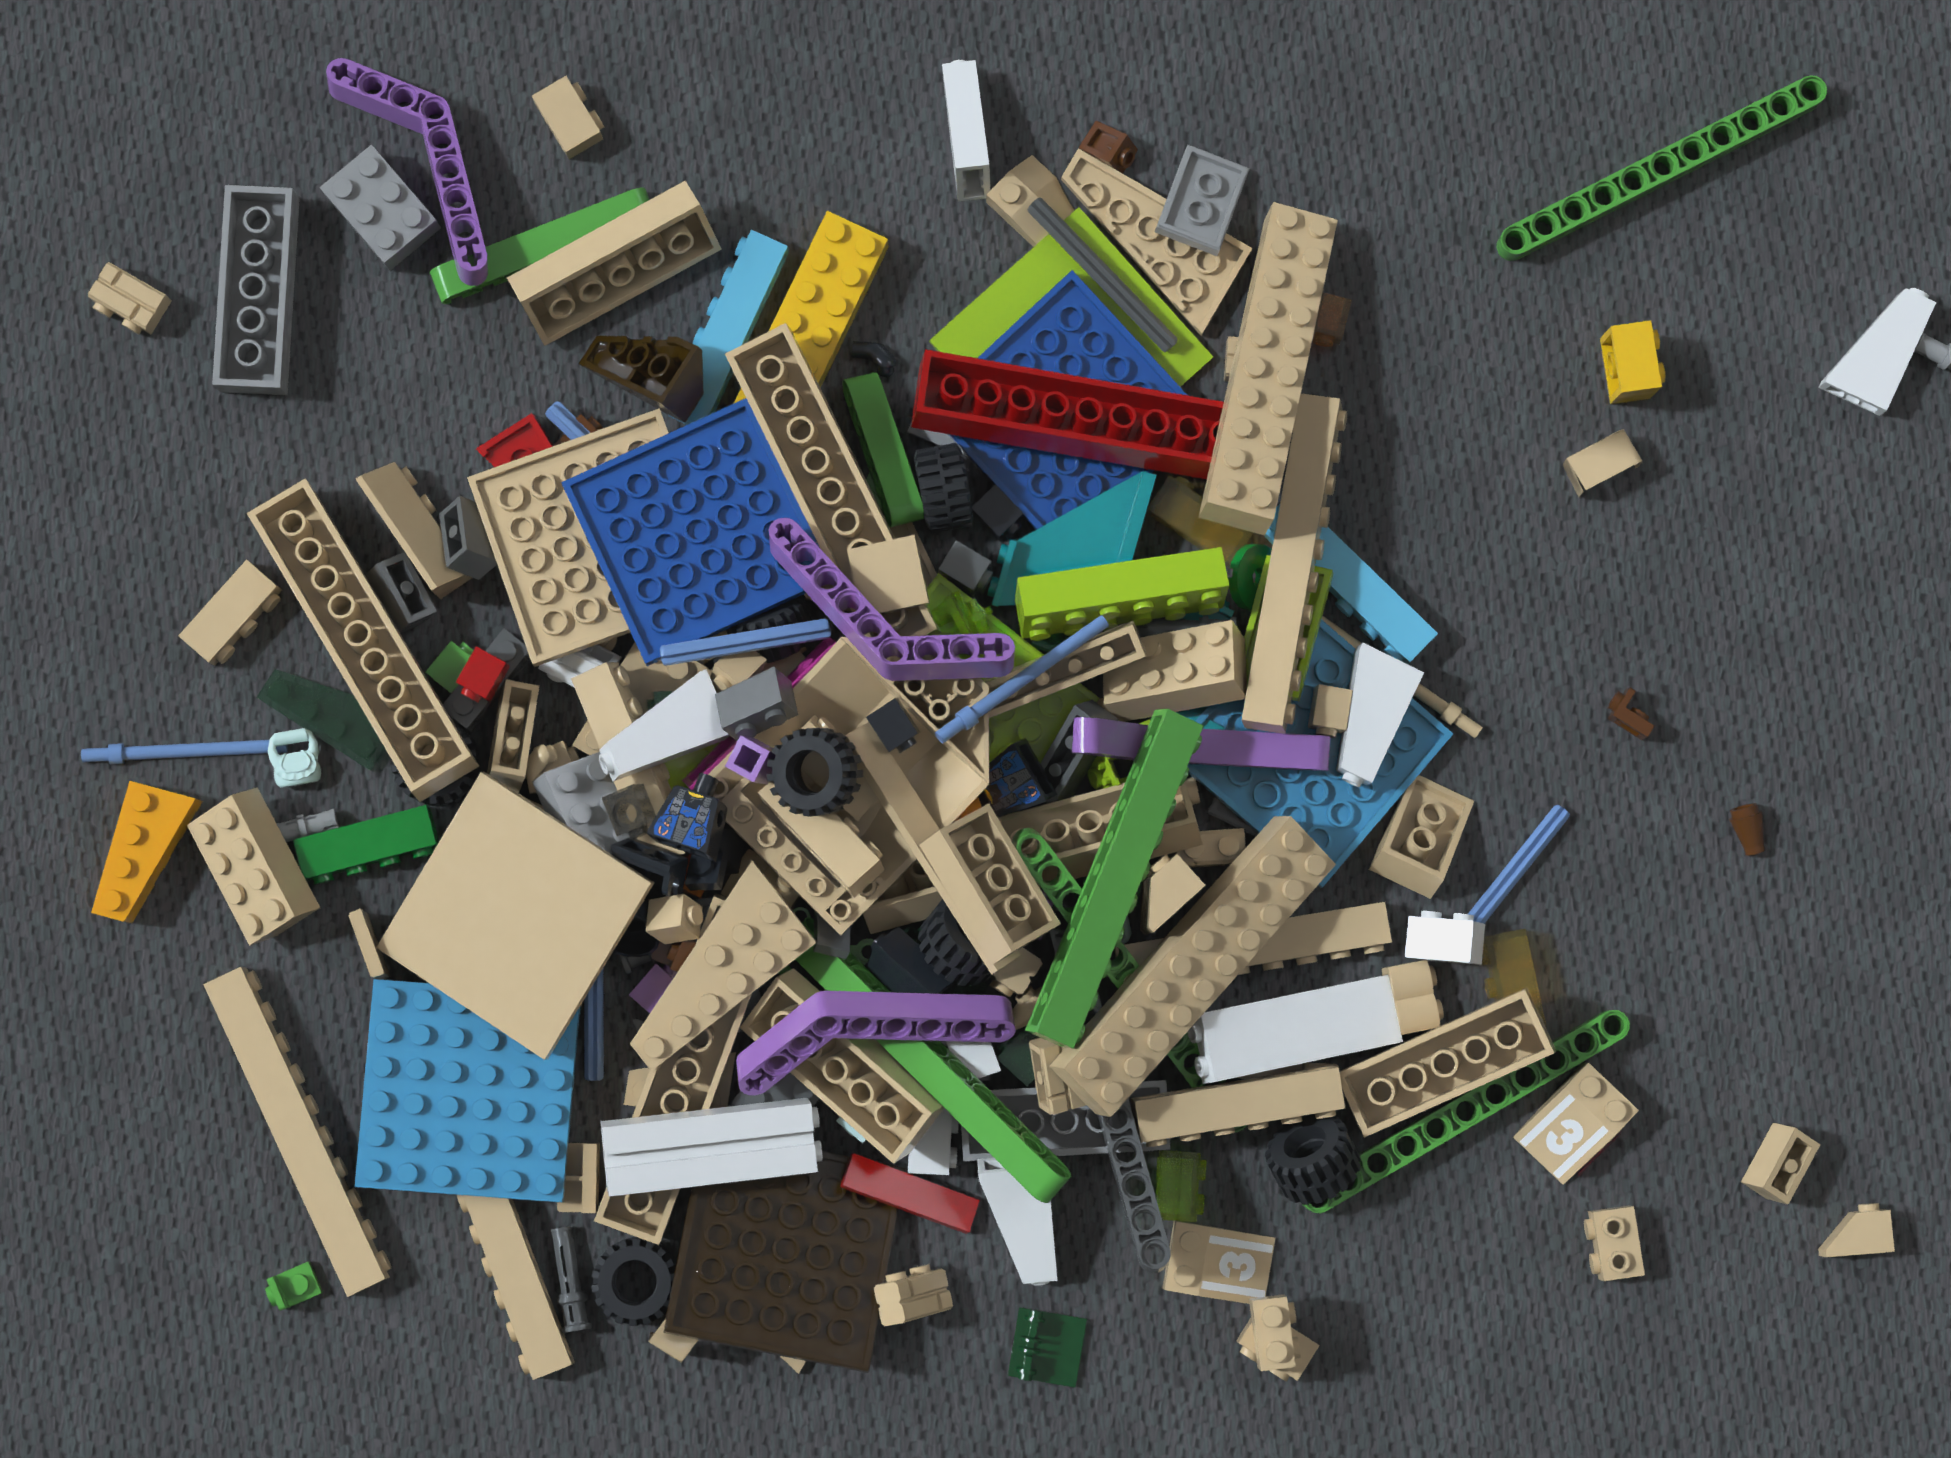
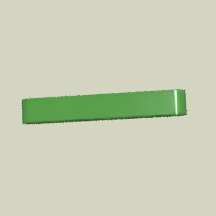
M636 188L485 247L488 260V276L482 284L477 286L467 285L460 280L454 260L433 268L430 271V275L441 303L450 304L452 303L451 299L462 296L465 298L483 291L482 287L492 283L496 286L508 281L507 277L649 201L646 189ZM473 254L468 256V262L471 266H475Z

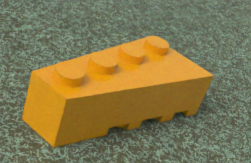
M129 781L91 913L133 923L160 873L171 858L170 856L179 840L186 832L187 825L203 801Z

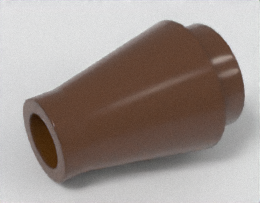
M1757 803L1741 805L1731 809L1732 817L1729 818V821L1744 848L1745 855L1749 856L1764 852L1763 812L1758 810Z

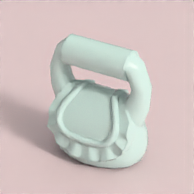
M306 728L274 733L269 740L267 751L269 760L274 767L276 784L280 788L319 781L321 778V768L318 762L319 747L313 733ZM309 741V748L305 751L301 750L300 752L279 755L276 750L277 746Z

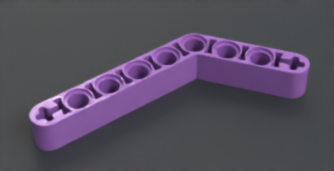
M338 58L331 61L327 66L326 74L329 93L333 98L423 135L458 276L467 285L477 286L482 284L488 276L487 252L447 101L443 97L351 60ZM370 90H378V91H380V92L377 93V94H368V93H367V92L370 91ZM401 102L410 103V105L406 107L398 106V104ZM438 114L442 116L438 119L428 118L430 115ZM438 144L449 145L447 148L444 149L435 147ZM447 173H454L457 175L453 178L443 177V175ZM455 202H460L464 204V206L460 208H454L450 205ZM462 232H469L472 234L470 237L462 238L458 236V234ZM472 254L475 266H471L468 262V256Z
M779 518L770 525V552L773 557L885 679L904 681L992 678L1006 676L1012 671L1014 667L1015 645L1014 641L1006 634L900 636L797 522L790 518ZM803 561H811V562H813V563L810 564V565H801V564H799V563H801V562H803ZM827 584L835 586L831 589L821 588L823 585ZM847 608H853L857 610L853 613L843 612V610ZM868 632H875L879 634L876 637L865 636V634ZM959 654H968L971 657L968 659H960L956 656ZM925 655H933L936 658L933 660H924L921 657ZM890 656H897L901 658L900 660L895 662L887 660V658Z
M1075 717L1072 753L1134 761L1148 725L1100 718ZM1202 729L1200 733L1202 736L1201 744L1198 750L1192 754L1188 763L1329 771L1330 736Z
M820 991L813 994L737 1056L738 1085L744 1094L754 1096L762 1094L833 1038L1004 1042L1012 1038L1016 1032L1011 1002L1006 997L999 995Z

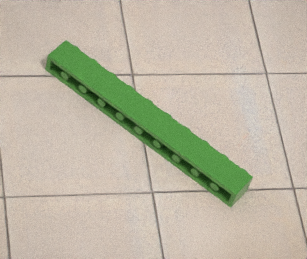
M1170 709L1154 710L1025 1031L1066 1048L1074 1049L1075 1044L1081 1041L1085 1032L1084 1022L1087 1014L1095 1007L1098 1000L1097 989L1101 979L1107 976L1111 968L1112 962L1110 957L1114 947L1121 942L1124 936L1125 929L1123 925L1126 917L1136 906L1138 899L1136 892L1140 882H1143L1150 871L1149 860L1153 850L1157 849L1162 841L1163 831L1161 830L1165 820L1171 816L1175 809L1176 799L1174 798L1177 790L1186 781L1189 774L1187 766L1190 758L1201 744L1202 736L1200 733L1203 725Z

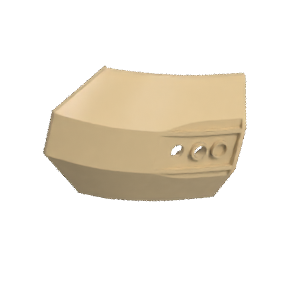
M841 637L793 688L798 715L787 720L784 724L771 727L756 734L754 737L774 748L775 745H782L780 739L785 735H792L793 731L801 729L813 715L818 719L821 717L827 719L836 728V733L846 735L868 723L869 721L866 718L868 715L898 697L920 730V733L914 736L917 741L916 744L902 753H899L897 749L890 753L939 829H942L953 823L989 785V712L978 719L979 723L968 731L963 729L943 744L937 739L935 732L956 718L955 713L965 706L971 707L989 694V686L981 678L887 680L877 672L847 637ZM925 655L921 658L924 660H933L936 657H934L933 655ZM890 656L887 658V660L891 662H895L901 659L897 656ZM732 751L708 774L719 780L713 797L719 799L727 807L725 822L839 935H842L917 860L879 799L858 821L845 809L835 812L841 820L848 817L860 831L857 836L864 844L871 841L883 854L880 861L885 871L853 898L763 803L758 792L767 784L754 783L725 767ZM809 777L815 784V786L811 789L815 793L820 792L822 788L811 777Z

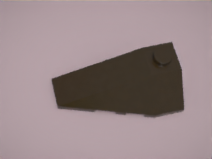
M596 336L579 362V365L685 423L704 395L702 349L679 337L668 336L667 340H656L653 336H644L643 339H629L627 336Z

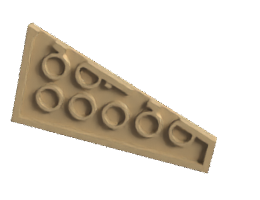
M1078 148L1063 173L1061 180L1202 336L1251 253L1252 248L1226 233L1220 251L1215 256L1155 233L1167 199Z
M753 860L630 1043L651 1071L817 942Z

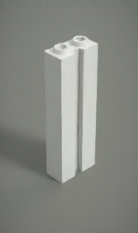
M1389 975L1204 1012L1188 1030L1190 1041L1198 1045L1200 1056L1195 1058V1069L1203 1084L1403 1042Z
M808 1098L600 1121L606 1185L609 1197L818 1172L817 1162L823 1160L821 1142L814 1141L813 1135L814 1128L819 1127L817 1106L812 1107Z

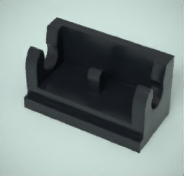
M628 837L611 845L614 857L653 881V885L662 888L663 895L670 896L671 892L673 895L683 893L688 858L633 837Z

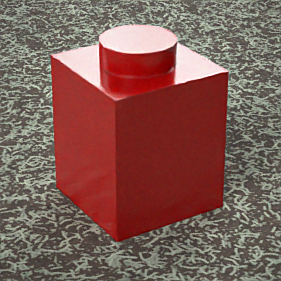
M476 646L456 683L463 687L461 694L479 703L480 699L483 698L490 702L510 666Z

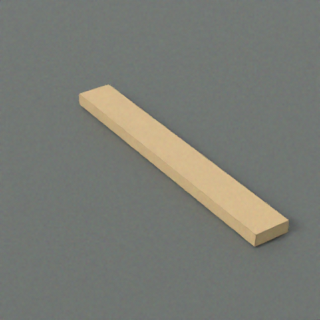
M868 722L846 734L845 742H853L856 747L852 751L853 754L860 755L862 762L857 763V767L859 770H863L864 778L991 975L1020 957L1021 955L1017 950L995 964L990 965L919 846L920 843L939 831V827L871 724Z

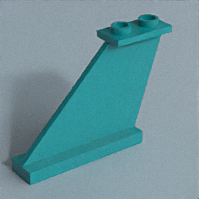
M1141 471L1019 540L1010 538L1008 545L1001 544L996 563L1002 564L999 578L992 576L987 596L993 597L991 604L994 606L1016 605L1015 595L1018 577L1131 561L1157 475Z

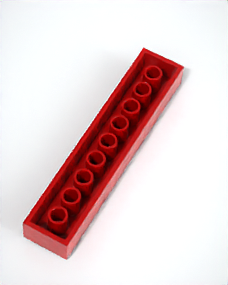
M925 349L919 367L911 428L1207 479L1224 402Z

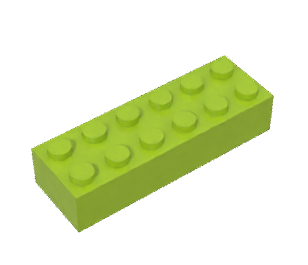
M1222 547L1018 577L1015 604L1022 639L1030 638L1033 641H1040L1049 638L1051 634L1063 632L1067 636H1072L1100 615L1109 624V627L1103 630L1105 631L1117 627L1118 624L1127 623L1132 620L1135 625H1144L1150 623L1152 619L1165 617L1166 620H1177L1183 618L1188 613L1199 612L1200 615L1214 614L1224 606L1229 589V581Z

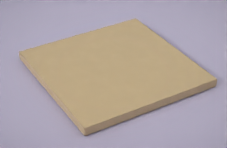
M480 772L376 948L542 1059L547 1060L654 882L486 772Z

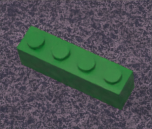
M428 805L293 840L301 872L307 881L313 880L314 885L334 881L333 874L346 871L347 876L367 872L366 866L379 863L380 868L401 863L399 858L401 856L412 854L413 859L430 856L433 853L432 848H436L439 843L431 807Z

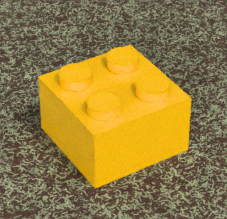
M1651 320L1611 326L1600 338L1610 404L1650 399L1662 387V383L1665 382L1664 365L1662 362L1658 363L1656 350L1660 349L1658 330H1653Z

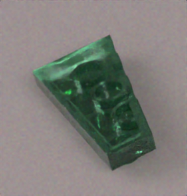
M274 669L256 697L301 727L310 730L315 736L370 771L385 750L384 745L354 695Z

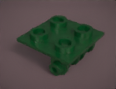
M1019 1307L1008 1376L1017 1377L1025 1381L1034 1380L1076 1388L1087 1319Z

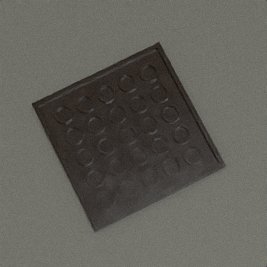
M822 1151L823 1160L817 1162L818 1172L691 1187L663 1333L868 1373L879 1320L878 1308L880 1307L876 1301L874 1287L877 1284L885 1283L886 1280L885 1275H887L898 1208L841 1188L840 1185L849 1156ZM884 1164V1165H887V1166H890V1167H892V1168H895V1169H898V1170H900V1171L905 1172V1168H903V1167H898V1166H893V1165H889V1164Z

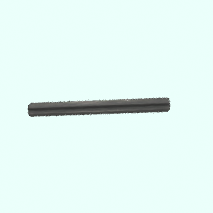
M1039 197L1031 203L1027 210L1032 217L1163 352L1169 351L1177 343V337L1042 198Z

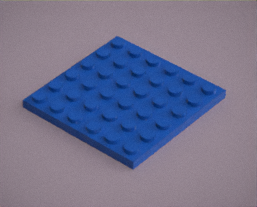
M1073 270L978 357V359L1187 395ZM947 434L994 485L996 484L1024 513V518L1036 530L1141 471L1149 473L1155 471Z
M747 398L561 482L646 666L661 660L660 647L662 645L710 638L806 593L771 554L769 527L774 520L790 518L797 522L817 545L818 543ZM803 561V562H801V563H799V564H801V565H810V564H812L813 562H811V561Z

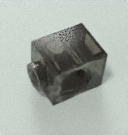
M632 784L602 797L616 836L629 835L630 840L647 834L648 827L653 822L656 814L644 784ZM630 804L635 807L637 813L633 822L626 815V810Z

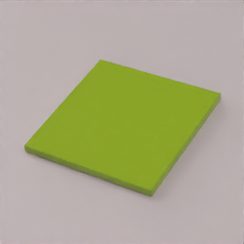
M1080 207L1063 221L1177 337V343L1169 351L1163 352L1050 234L1045 236L929 340L930 344L939 352L978 358L1073 270L1180 387L1213 358L1210 352Z

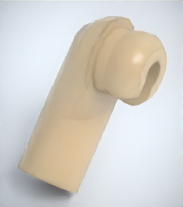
M538 745L528 758L526 779L529 794H536L532 781L543 774V770L548 763L555 762L557 759V750L552 745Z

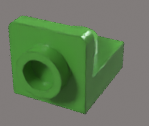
M310 1261L268 1278L269 1286L265 1288L271 1305L273 1307L277 1305L280 1311L323 1293Z

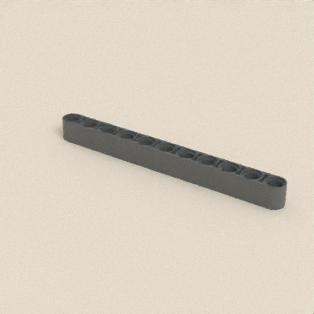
M1062 904L1063 907L1071 908L1068 905ZM1055 906L1052 907L1056 916H1062ZM1054 928L1047 933L1054 957L1065 930ZM1099 993L1095 1007L1088 1012L1096 1015L1102 1008ZM1127 1099L1116 1111L1125 1117L1126 1124L1124 1127L1119 1129L1112 1128L1107 1122V1116L1098 1115L1138 1262L1145 1271L1158 1273L1164 1270L1171 1256L1170 1247L1129 1100ZM1122 1146H1129L1134 1150L1136 1157L1131 1162H1123L1116 1155L1117 1149ZM1132 1179L1140 1180L1145 1186V1192L1140 1196L1130 1195L1126 1190V1183ZM1141 1213L1150 1214L1154 1219V1226L1149 1230H1142L1137 1227L1135 1217ZM1149 1247L1159 1248L1164 1254V1260L1159 1264L1149 1263L1144 1255L1145 1250Z

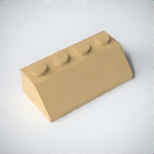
M393 462L356 478L366 496L435 595L442 599L472 578L446 568L441 524H438L432 516V513L437 510L426 494L419 497L413 488L418 482L407 466L400 469Z
M1166 854L1150 866L1148 878L1143 881L1140 931L1144 935L1155 932L1205 886L1178 854L1171 858Z

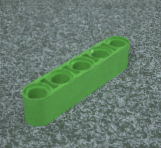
M877 372L843 379L844 397L888 526L891 528L923 520L924 509L879 375Z

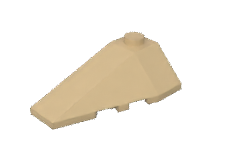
M1033 155L1011 169L986 194V203L1033 247L1049 233L1028 212L1027 209L1032 202L1039 197L1042 198L1063 220L1074 211L1057 178Z

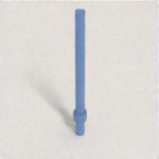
M1100 615L971 707L965 706L955 713L956 718L935 732L937 739L943 744L963 729L966 731L979 723L978 719L1109 627L1107 620Z
M269 740L124 747L123 743L109 744L108 748L82 749L81 759L82 762L109 761V764H124L125 760L268 753ZM287 745L277 746L276 750L278 753L288 752Z

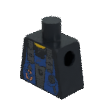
M1024 738L1008 746L989 763V785L981 792L978 798L982 807L990 804L996 816L1002 817L1040 804L1058 794L1029 742Z
M700 773L693 790L678 785L674 786L648 828L647 834L657 843L716 862L727 816V807L719 799L713 797L719 780L710 775Z

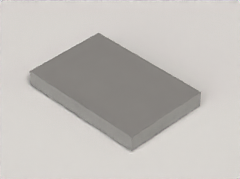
M1187 144L1155 233L1217 256L1250 168Z

